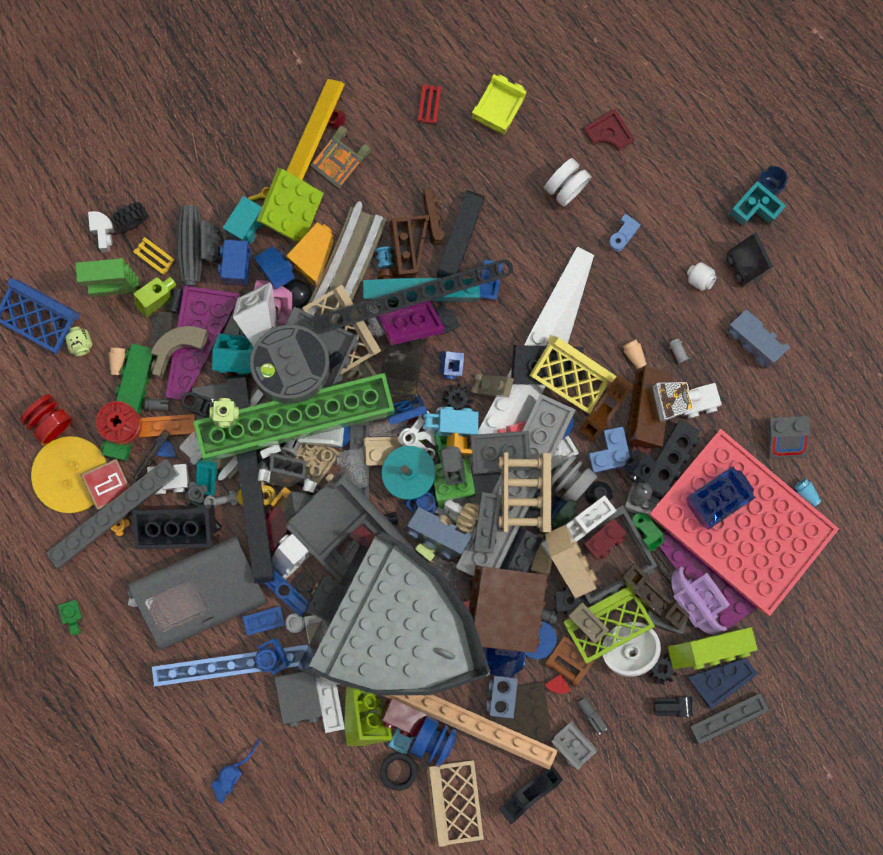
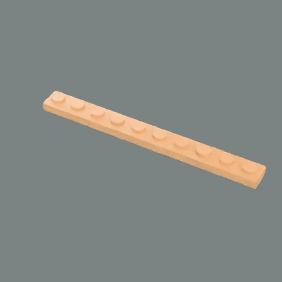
M382 695L549 770L558 751L434 695Z

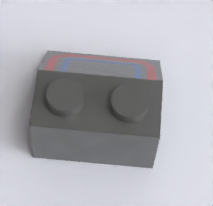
M809 416L778 417L766 420L769 459L808 456L810 440Z

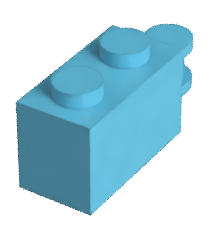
M443 407L436 414L423 415L425 419L423 429L436 430V436L447 437L453 433H458V436L471 439L470 435H478V412H474L470 408L454 410L453 407Z

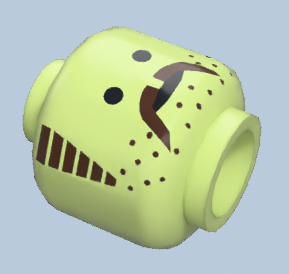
M73 327L65 336V342L71 354L83 356L90 352L93 343L86 329Z

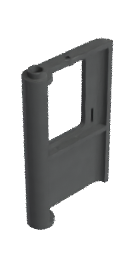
M344 472L334 476L286 524L287 529L340 584L350 565L336 549L361 524H365L373 533L382 531L394 537L419 555L415 548Z

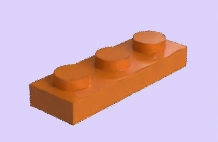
M195 414L141 418L142 430L138 438L189 435L195 430L193 422L196 421Z

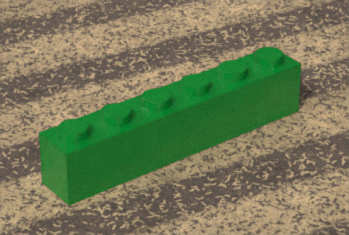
M132 344L131 348H128L125 358L127 363L121 370L122 382L121 385L118 384L116 389V401L130 405L140 415L152 372L151 366L156 357L151 354L153 348ZM119 418L117 421L114 420V424L116 425V427L117 424H121L122 422L121 420H119ZM103 440L101 444L102 455L128 462L132 443L116 445L108 440Z

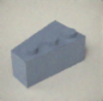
M746 309L727 327L728 333L733 339H738L743 344L742 347L747 353H752L756 357L755 360L761 367L765 366L768 368L790 346L788 344L783 346L775 339L777 335L774 332L770 334L763 327L764 324Z
M420 507L413 512L403 529L407 532L408 537L423 542L424 547L429 550H436L441 558L451 561L462 554L473 535L469 532L465 535L455 530L457 526L453 524L447 526L440 521V517Z

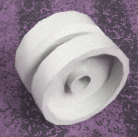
M573 158L565 162L544 186V189L550 195L559 192L556 201L563 207L581 192L592 177L586 170H581L577 173L580 164Z

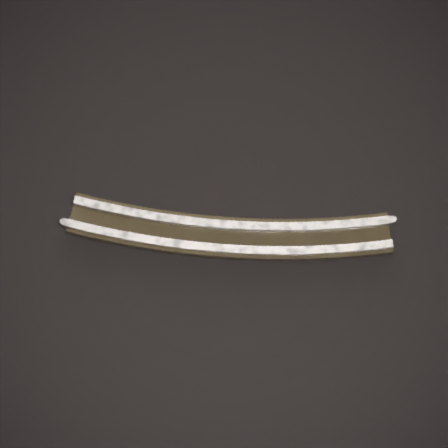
M358 202L354 208H350L320 283L308 304L340 285H343L353 302L373 259L374 249L379 244L387 219L379 215L373 216L362 212L361 202ZM335 294L327 297L325 306L337 307L338 300ZM322 300L321 302H319V303H317V304L323 305L324 300ZM314 305L308 311L313 316L321 315L322 307ZM324 308L323 314L335 310ZM337 314L335 322L341 324L343 317ZM257 386L249 395L251 407L274 401L265 396ZM237 455L211 461L217 462V468L221 471L218 476L220 481L227 477L232 480L239 472Z

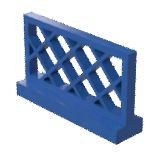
M10 278L7 283L9 288L0 304V323L58 354L65 341L66 334L69 333L74 321L79 319L81 313L20 280ZM13 292L18 294L20 302L12 304L10 298ZM34 302L35 310L27 313L25 303ZM21 305L23 315L15 317L13 307ZM9 309L12 319L6 321L1 319L3 312ZM48 310L51 319L43 321L41 312ZM37 313L39 323L31 326L29 316ZM25 318L27 327L23 329L18 328L17 320ZM62 318L67 320L65 327L59 330L56 320ZM52 322L55 332L47 334L44 325ZM40 326L43 336L36 338L32 329ZM56 335L57 343L55 347L50 346L48 337Z

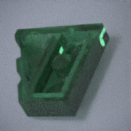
M570 499L559 511L551 523V531L567 525L573 520V516L576 513L574 509L577 504L575 501Z

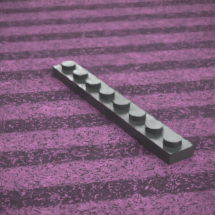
M169 459L163 460L46 554L55 567L60 569L177 477L179 473Z

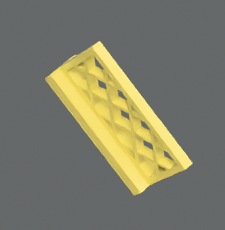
M550 335L547 340L549 344L529 376L590 414L609 382L613 383L616 376L560 338ZM553 349L557 352L558 360L549 362L548 355ZM570 360L572 369L564 371L563 362ZM559 363L560 373L552 375L550 365ZM546 367L548 376L543 378L537 376L540 368ZM585 370L587 379L579 381L577 371ZM573 373L575 382L566 385L565 375ZM561 376L562 386L554 387L552 378ZM600 380L602 382L597 390H593L591 381ZM588 383L589 392L581 394L579 385ZM575 386L577 395L569 397L567 388ZM590 395L591 402L586 408L583 406L582 397Z

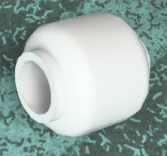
M702 262L695 266L692 265L687 272V275H689L688 282L701 291L709 290L717 278L715 270Z

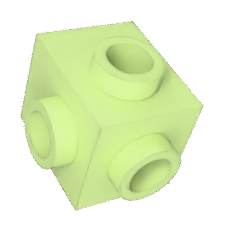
M220 398L219 401H214V407H210V419H213L215 425L221 428H229L230 425L235 426V419L239 418V407H236L234 401L228 398ZM220 410H227V412L225 414H221Z

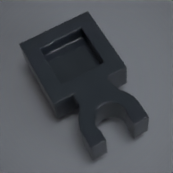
M440 301L442 304L441 308H436L434 303L432 306L444 326V333L442 334L445 335L460 327V324L452 309L446 310V302Z

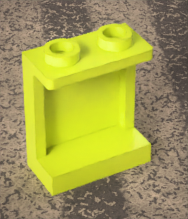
M493 74L484 95L472 112V118L505 135L526 97L524 87L517 83L512 84L508 82V79L502 75L497 76Z

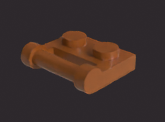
M563 636L544 665L548 668L551 667L570 680L573 686L577 687L594 661L586 665L575 643ZM584 650V652H585V654H586V656H587L588 658L592 656L591 654H589L588 652H586V651ZM559 656L578 669L580 672L577 676L556 662V657Z

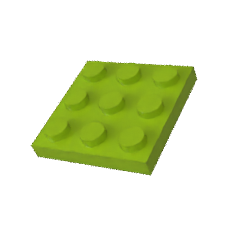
M278 168L257 221L298 244L308 233L324 193L284 169Z

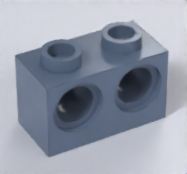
M494 676L493 680H489L488 691L492 692L491 699H487L486 711H490V716L514 718L517 678ZM501 681H505L508 684V690L504 693L499 692L497 689V685ZM498 701L505 702V711L497 712L495 704Z

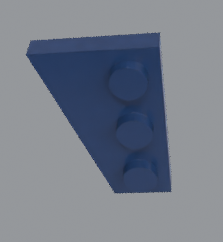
M747 658L687 678L710 709H713L758 675V673Z

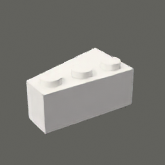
M287 534L279 541L281 545L272 557L273 569L285 580L312 555L293 534L290 536Z

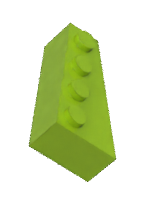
M750 627L668 646L673 670L693 667V670L705 668V663L712 666L720 664L721 659H724V662L736 660V655H739V658L751 656L750 652L756 651L757 645L753 629Z

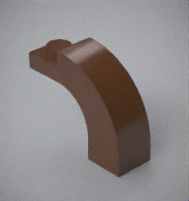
M618 374L579 431L592 441H595L634 385Z

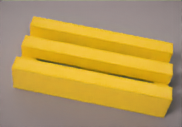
M145 237L142 243H139L138 248L133 251L134 254L163 276L175 262V259ZM145 245H149L151 248H153L155 251H157L159 254H161L163 257L169 260L168 264L161 258H159L157 255H155L153 252H151L149 249H147ZM140 251H145L147 254H149L151 257H153L155 260H157L159 263L165 266L164 269H161L159 266H157L155 263H153L151 260L145 257L142 253H140Z

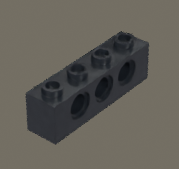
M681 419L676 424L655 461L658 464L646 482L652 488V495L659 499L672 488L670 483L673 478L677 480L682 471L679 469L682 462L686 464L691 456L689 450L691 447L695 448L700 440V437H698L700 430ZM677 440H682L685 443V448L679 447ZM668 456H673L676 459V464H671L668 461ZM658 473H665L667 480H661Z

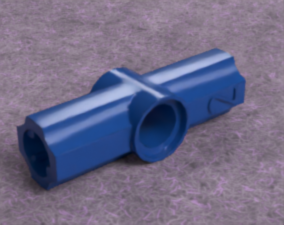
M274 570L275 581L265 582L264 584L301 617L306 612L305 609L309 601ZM283 585H287L290 589L287 596L280 594V588Z

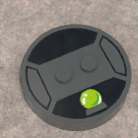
M283 325L269 330L256 342L250 357V368L256 386L265 396L276 402L294 404L312 398L323 388L329 376L330 361L324 342L315 332L298 325Z

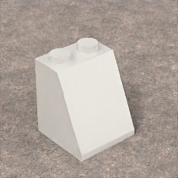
M271 283L237 299L233 318L253 347L261 336L269 330L278 327Z

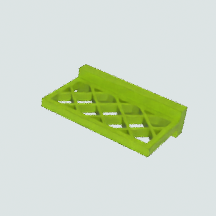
M628 587L588 608L599 620L605 621V626L607 622L618 625L615 635L605 634V636L614 638L613 644L610 647L600 645L602 638L598 644L588 642L587 635L585 641L576 638L573 632L580 628L571 618L564 621V626L586 665L655 627L641 601ZM633 599L638 605L636 613L625 610L627 602ZM611 611L622 612L619 622L608 619ZM624 613L635 616L632 626L621 623ZM637 616L645 618L649 625L643 629L635 627ZM620 626L630 628V636L626 638L617 636ZM586 644L597 647L595 655L589 658L584 652Z

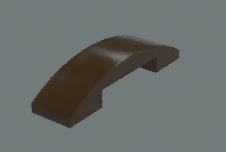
M632 563L622 576L624 583L649 610L667 624L679 630L690 614L677 602H671L647 579L648 575L635 563Z

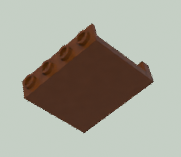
M475 565L469 612L472 615L482 647L536 653L540 642L538 636L539 629L542 627L541 616L542 609L545 607V590L548 587L547 575Z

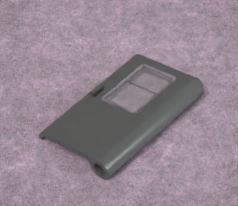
M237 536L128 584L129 588L126 589L130 599L134 598L160 650L268 603L259 584L254 583L252 569Z

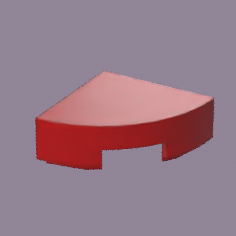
M561 674L544 684L548 690L554 693L564 694L571 691Z

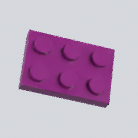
M430 301L376 317L390 345L444 333V326Z

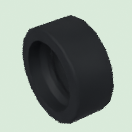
M404 753L390 754L384 759L380 769L383 783L386 787L396 791L408 789L413 785L417 777L415 761ZM395 760H403L410 767V776L403 783H394L388 777L387 768Z

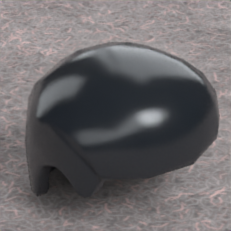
M291 280L284 285V288L292 292V308H300L308 304L312 296V290L308 284L301 280Z

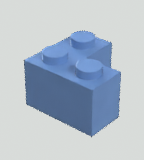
M623 427L603 431L602 436L606 450L588 455L590 469L595 474L620 469L626 464L630 455Z

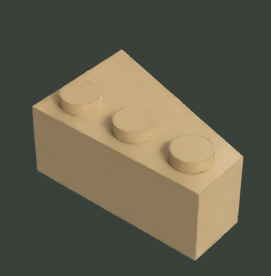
M567 525L546 533L550 556L574 597L577 598L597 589L595 585L597 577L593 569L589 570V563L586 557L582 556L580 547L573 539Z

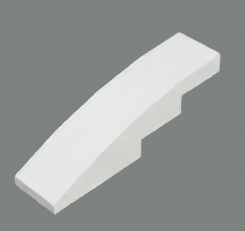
M603 496L569 522L567 527L573 539L577 542L617 510L606 496ZM546 540L541 544V547L551 558Z

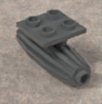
M184 205L179 208L176 226V261L180 282L184 283V286L191 287L196 286V283L200 282L203 259L219 265L222 258L220 256V240L222 239L220 227L201 220L199 207L195 205Z

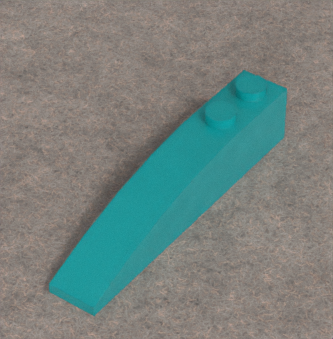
M440 278L363 280V300L375 299ZM462 279V282L465 285H470L472 279ZM446 280L443 283V287L445 290L451 291L454 284L452 281ZM480 285L430 301L476 302L480 298ZM427 286L425 294L427 296H434V287ZM412 291L408 292L406 299L408 301H416L417 295ZM391 297V298H389L388 300H397V299H396L395 297Z

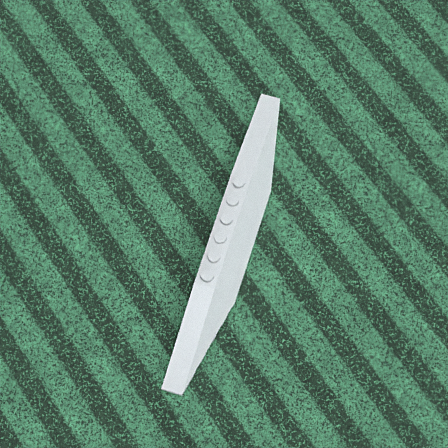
M579 247L576 248L524 345L547 346L549 344L547 340L550 335L556 336L568 344L593 261V254ZM511 370L507 377L511 378ZM513 384L509 398H495L478 430V435L498 433L497 429L505 428V432H507L506 426L527 422L539 395L543 393L546 386L541 384ZM472 454L464 457V459L468 458L470 465H472ZM465 497L451 500L454 503H459L462 507L469 502ZM438 506L435 513L444 515V508L440 509Z

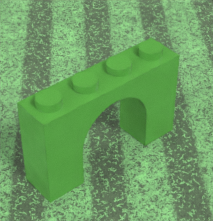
M123 258L76 263L77 283L80 286L88 285V294L91 297L131 294L137 291V287H140L139 276H136V273L133 272V269L130 268Z

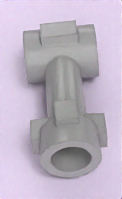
M229 491V495L217 498L208 495L203 504H214L215 508L217 505L231 503L232 506L237 505L236 496L238 491Z

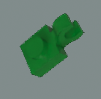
M78 600L58 605L62 623L64 625L69 623L71 635L81 634L78 620L83 619Z

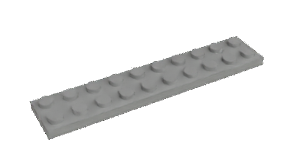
M542 394L539 395L522 430L529 431L531 459H537L541 453H551L552 461L573 418L575 409ZM531 467L532 470L508 472V479H537V477H540V469ZM501 476L492 494L501 495ZM508 486V498H534L538 488ZM500 502L499 516H501V502ZM508 506V518H524L530 506ZM497 524L493 554L473 551L476 534L475 527L456 569L474 577L475 565L500 568L520 526H508V532H501V528H498Z

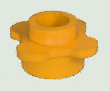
M122 519L118 522L120 526L116 524L110 530L116 532L117 536H122L125 528L130 525L128 519Z

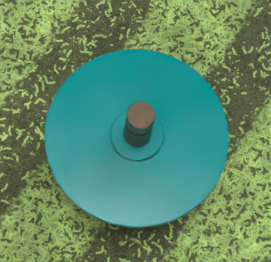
M402 446L395 449L388 455L382 467V479L387 490L394 496L405 500L416 499L427 493L432 487L436 475L435 464L431 456L425 450L416 446Z

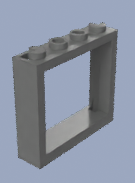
M623 505L618 507L615 513L593 529L595 530L610 522L613 518L615 519L620 516L647 563L646 566L640 569L647 575L655 572L653 568L657 567V564ZM621 579L592 596L589 592L583 596L588 604L593 603L595 605L604 600L603 596L608 593L613 595L621 591L620 587L625 583Z

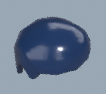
M772 165L764 172L761 171L757 181L773 195H778L785 189L788 175L781 167Z

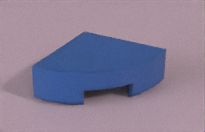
M158 437L156 456L176 458V451L173 445L168 440Z

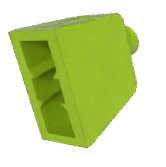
M170 276L163 282L158 277L153 279L133 294L134 305L147 319L170 299V290L176 286V283Z

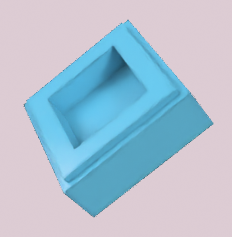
M397 728L388 746L406 754L415 737L411 736V738L400 734L401 730Z

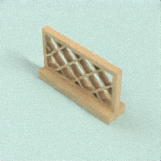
M340 285L304 306L303 310L310 314L308 311L310 307L314 305L322 307V315L324 308L339 310V304L342 308L354 304L343 285ZM335 294L338 300L337 307L325 306L327 297ZM322 300H324L323 305L317 304V303L321 302ZM356 308L351 310L350 315L353 319L361 317ZM335 314V315H334V319H333L332 322H333L335 325H339L340 323H336V322H335L336 315H337V314ZM364 321L352 324L353 327L345 326V330L347 331V328L355 329L358 333L356 340L360 337L363 342H359L358 345L365 346L369 353L360 357L356 356L353 351V354H349L352 357L347 369H342L341 374L381 351Z
M474 760L441 764L440 768L435 765L426 766L435 845L441 847L450 844L484 840ZM470 765V774L465 779L458 771L462 766ZM448 768L453 772L447 782L441 778L440 769ZM455 775L464 781L458 790L449 784ZM466 784L470 785L473 789L469 799L460 793ZM447 786L456 792L450 801L443 797V791ZM458 795L466 800V803L460 810L452 804ZM469 803L475 807V814L471 819L463 813ZM450 806L458 812L452 822L446 818L445 814ZM460 815L469 820L463 830L454 824ZM471 823L477 827L478 836L470 837L465 833ZM454 826L461 833L456 839L449 840L448 831Z

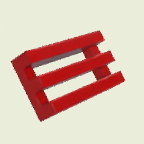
M423 84L418 122L437 124L441 86L434 87V85L427 86V84ZM427 90L429 91V98L425 119L422 118L425 95ZM433 91H435L437 95L433 119H430Z

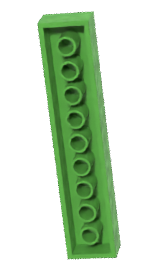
M383 373L323 388L312 398L300 403L285 404L271 401L240 409L239 418L235 419V426L230 425L229 428L218 427L210 417L193 422L202 459L206 463L394 415V406L386 376Z

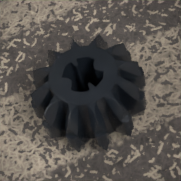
M457 384V389L450 385L451 392L444 390V394L448 397H441L442 401L447 402L443 404V407L450 406L454 410L472 408L467 403H474V399L469 398L473 393H465L468 389L467 386L460 390V384ZM460 396L463 402L460 401V404H455V401L452 399Z
M660 652L657 663L647 671L652 672L648 676L649 680L655 677L654 684H658L661 678V684L666 685V679L669 682H673L670 675L677 676V673L672 671L671 659L668 660L669 653H665L662 658V653ZM659 664L666 666L664 673L657 671Z

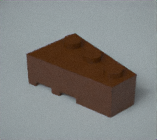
M429 215L391 219L389 229L396 279L414 278L417 275Z

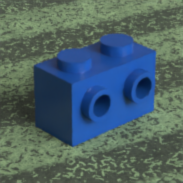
M274 246L254 257L260 270L275 289L295 278L292 273L294 267L291 262L286 259L281 250L277 251Z

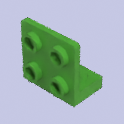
M468 458L463 459L466 482L463 484L447 485L442 470V463L435 464L434 486L440 509L444 508L448 500L475 495L471 465Z

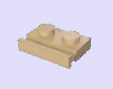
M399 437L363 438L364 466H383L388 455L395 449L402 447Z

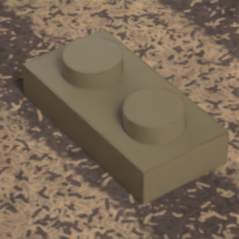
M582 601L568 614L595 644L609 631Z

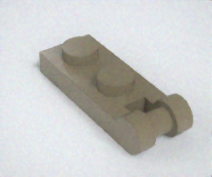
M475 374L473 378L475 380L474 386L471 387L470 392L481 396L509 398L514 379L505 376Z

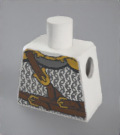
M686 382L656 383L652 386L660 422L689 412L693 409L692 402L701 400L699 389L689 391Z

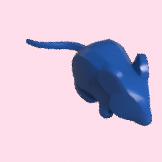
M258 739L244 760L224 766L220 770L218 779L212 783V788L219 803L223 804L227 793L230 794L232 792L233 785H236L242 774L237 767L248 761L258 746L260 739Z

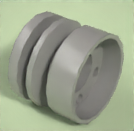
M575 455L564 460L551 474V486L555 482L559 484L554 492L557 493L564 488L566 491L562 499L570 506L576 502L597 478V475L589 468L585 469L582 473L579 471L583 462L580 461L575 467L572 465L573 461L577 458Z

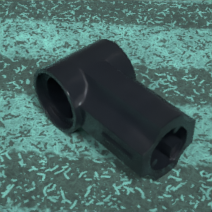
M693 698L654 699L655 716L676 715V717H693Z

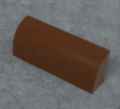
M644 366L636 371L627 443L648 448L663 447L666 421L660 422L652 386L656 383H671V373Z

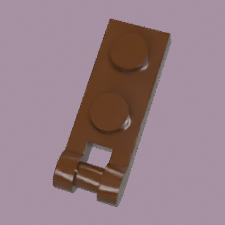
M427 189L422 194L425 214L429 215L427 225L431 243L438 245L444 238V232L439 229L441 219L439 212L436 213V195H433L432 189Z

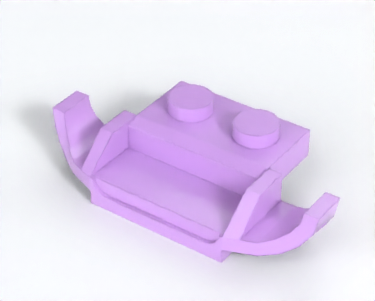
M681 566L676 569L672 575L673 597L690 614L688 618L695 628L699 627L702 631L712 635H719L726 631L727 628L720 626L715 619L718 617L717 613L727 608L730 604L708 573H705L695 581L691 579L687 581L683 575V567Z

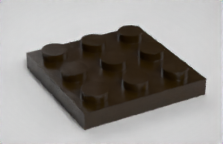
M544 682L517 686L514 718L490 716V720L540 743L551 741L553 738ZM508 688L498 689V691L501 693H504L508 690ZM486 691L487 699H491V691ZM498 701L495 704V710L497 712L505 711V702ZM494 745L495 750L502 749Z

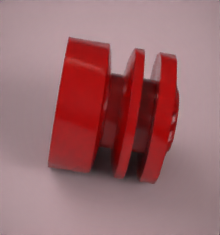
M50 394L32 403L20 417V422L26 425L29 431L36 429L33 436L41 445H46L56 439L69 427L73 420L64 409L56 411L59 403L54 401L53 396Z
M112 401L105 404L99 410L96 417V426L98 432L109 442L116 445H127L139 437L142 430V420L140 415L130 405L121 401ZM119 418V420H121L122 422L121 424H117L116 427V425L114 424V420L117 421Z

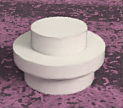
M294 613L287 617L285 625L288 631L298 633L303 630L305 621L302 616L300 617Z

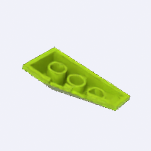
M346 687L344 728L347 746H366L392 740L391 729L382 726L383 722L378 720L382 713L380 706L382 702L375 694Z

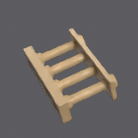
M502 453V457L498 459V467L501 469V516H498V528H501V532H508V526H537V528H540V532H551V453H541L537 459H508V453ZM508 467H537V469H540V477H537V479H508ZM508 486L537 487L540 489V497L508 498ZM508 506H537V508H540V516H537V518H508Z

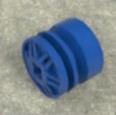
M427 715L409 753L422 758L427 751L430 753L428 762L431 763L434 756H437L438 759L435 766L440 768L453 748L457 730L452 728L448 736L445 734L448 725H445L441 731H438L439 721Z

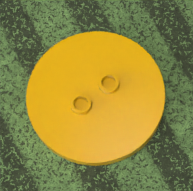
M71 436L53 440L41 449L34 460L31 472L34 491L46 506L62 513L85 511L94 506L80 475L106 464L107 460L102 455L101 450L86 439Z

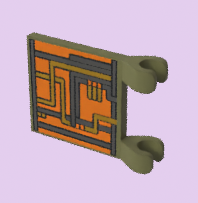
M343 126L338 128L332 139L310 165L339 189L362 160L371 152L370 147L366 144L361 147L357 154L344 145L341 140L346 136L347 130Z

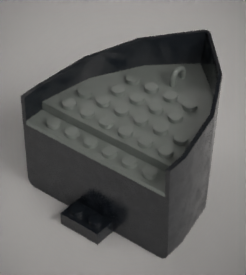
M382 531L364 537L341 584L325 575L322 576L305 611L322 620L299 663L298 669L317 679L375 695H434L485 678L490 674L472 615L442 573L401 541Z

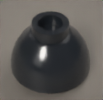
M593 482L586 490V499L590 505H593L603 496H606L609 502L612 500V489L605 482Z

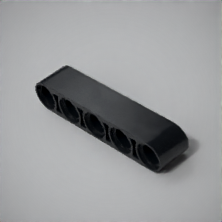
M469 190L466 191L436 276L443 278L459 272L485 199L484 195Z

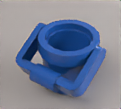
M431 487L430 491L423 496L405 500L404 505L412 512L420 507L433 514L438 508L436 492ZM412 500H414L415 509L409 505Z
M273 638L258 646L260 650L255 655V664L259 670L270 672L273 675L289 666L287 655L278 639ZM270 643H273L275 649L273 647L265 646L269 645ZM281 659L283 666L278 668Z

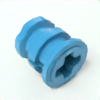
M393 247L374 249V252L378 254L376 256V261H379L377 268L383 269L394 266L391 260L393 259V254L390 252L393 250Z

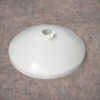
M626 622L624 624L632 626L633 622ZM635 623V627L643 629L647 626L643 623ZM618 626L614 627L609 633L615 635ZM620 626L617 636L626 638L630 636L631 629ZM651 629L603 655L606 665L613 672L622 676H638L649 671L657 663L661 652L660 641L655 631ZM606 636L602 646L610 647L613 644L614 638Z

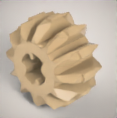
M467 503L462 507L456 523L457 530L465 535L467 532L473 533L477 525L478 504Z

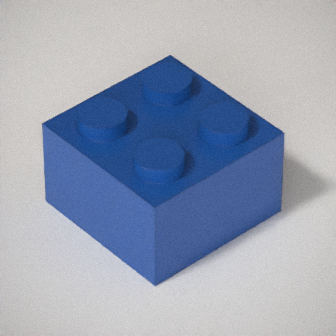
M225 240L224 245H221L220 256L223 261L222 264H219L218 275H221L225 285L248 287L251 260L250 245L248 241Z

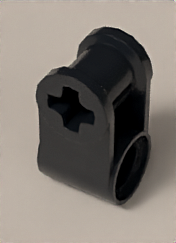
M186 392L181 397L180 402L183 408L201 417L208 418L210 417V407H214V401L216 400L194 392ZM186 396L194 397L195 403L193 406L185 404L184 399Z

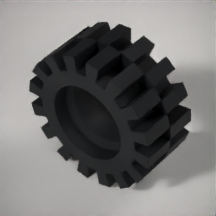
M134 202L115 212L111 220L119 233H126L135 227H139L149 216L141 202Z

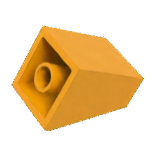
M318 222L287 255V259L291 262L292 266L315 287L320 283L334 244L331 229L325 224L321 226Z

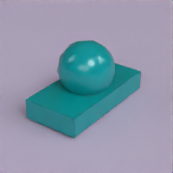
M198 459L196 484L206 485L207 492L204 494L214 496L218 474L217 462L210 461L205 463L203 460Z

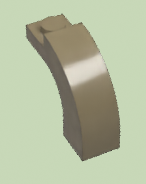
M184 326L165 333L156 342L151 351V354L157 357V360L154 359L151 366L152 374L162 379L170 356L180 348L189 347L204 351L209 335L208 331L198 327Z

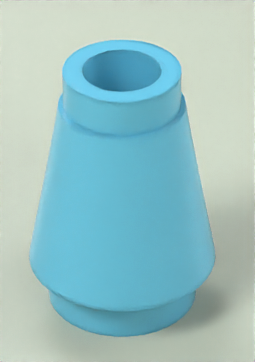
M807 478L802 479L794 486L796 493L813 507L821 502L812 482L808 481Z

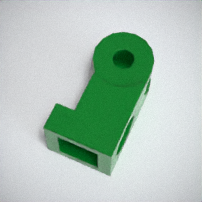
M637 513L633 516L632 522L639 534L645 538L643 542L649 552L665 542L664 535L648 515Z

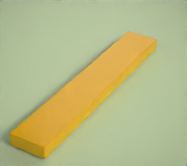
M327 79L289 164L287 172L303 180L345 84L341 81Z

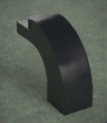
M551 765L550 770L547 768L543 769L508 797L498 809L511 825L534 803L554 790L563 779Z

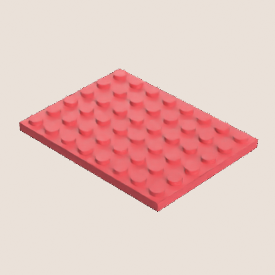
M722 429L714 435L674 483L672 488L649 513V516L767 617L773 613L839 530L836 525Z

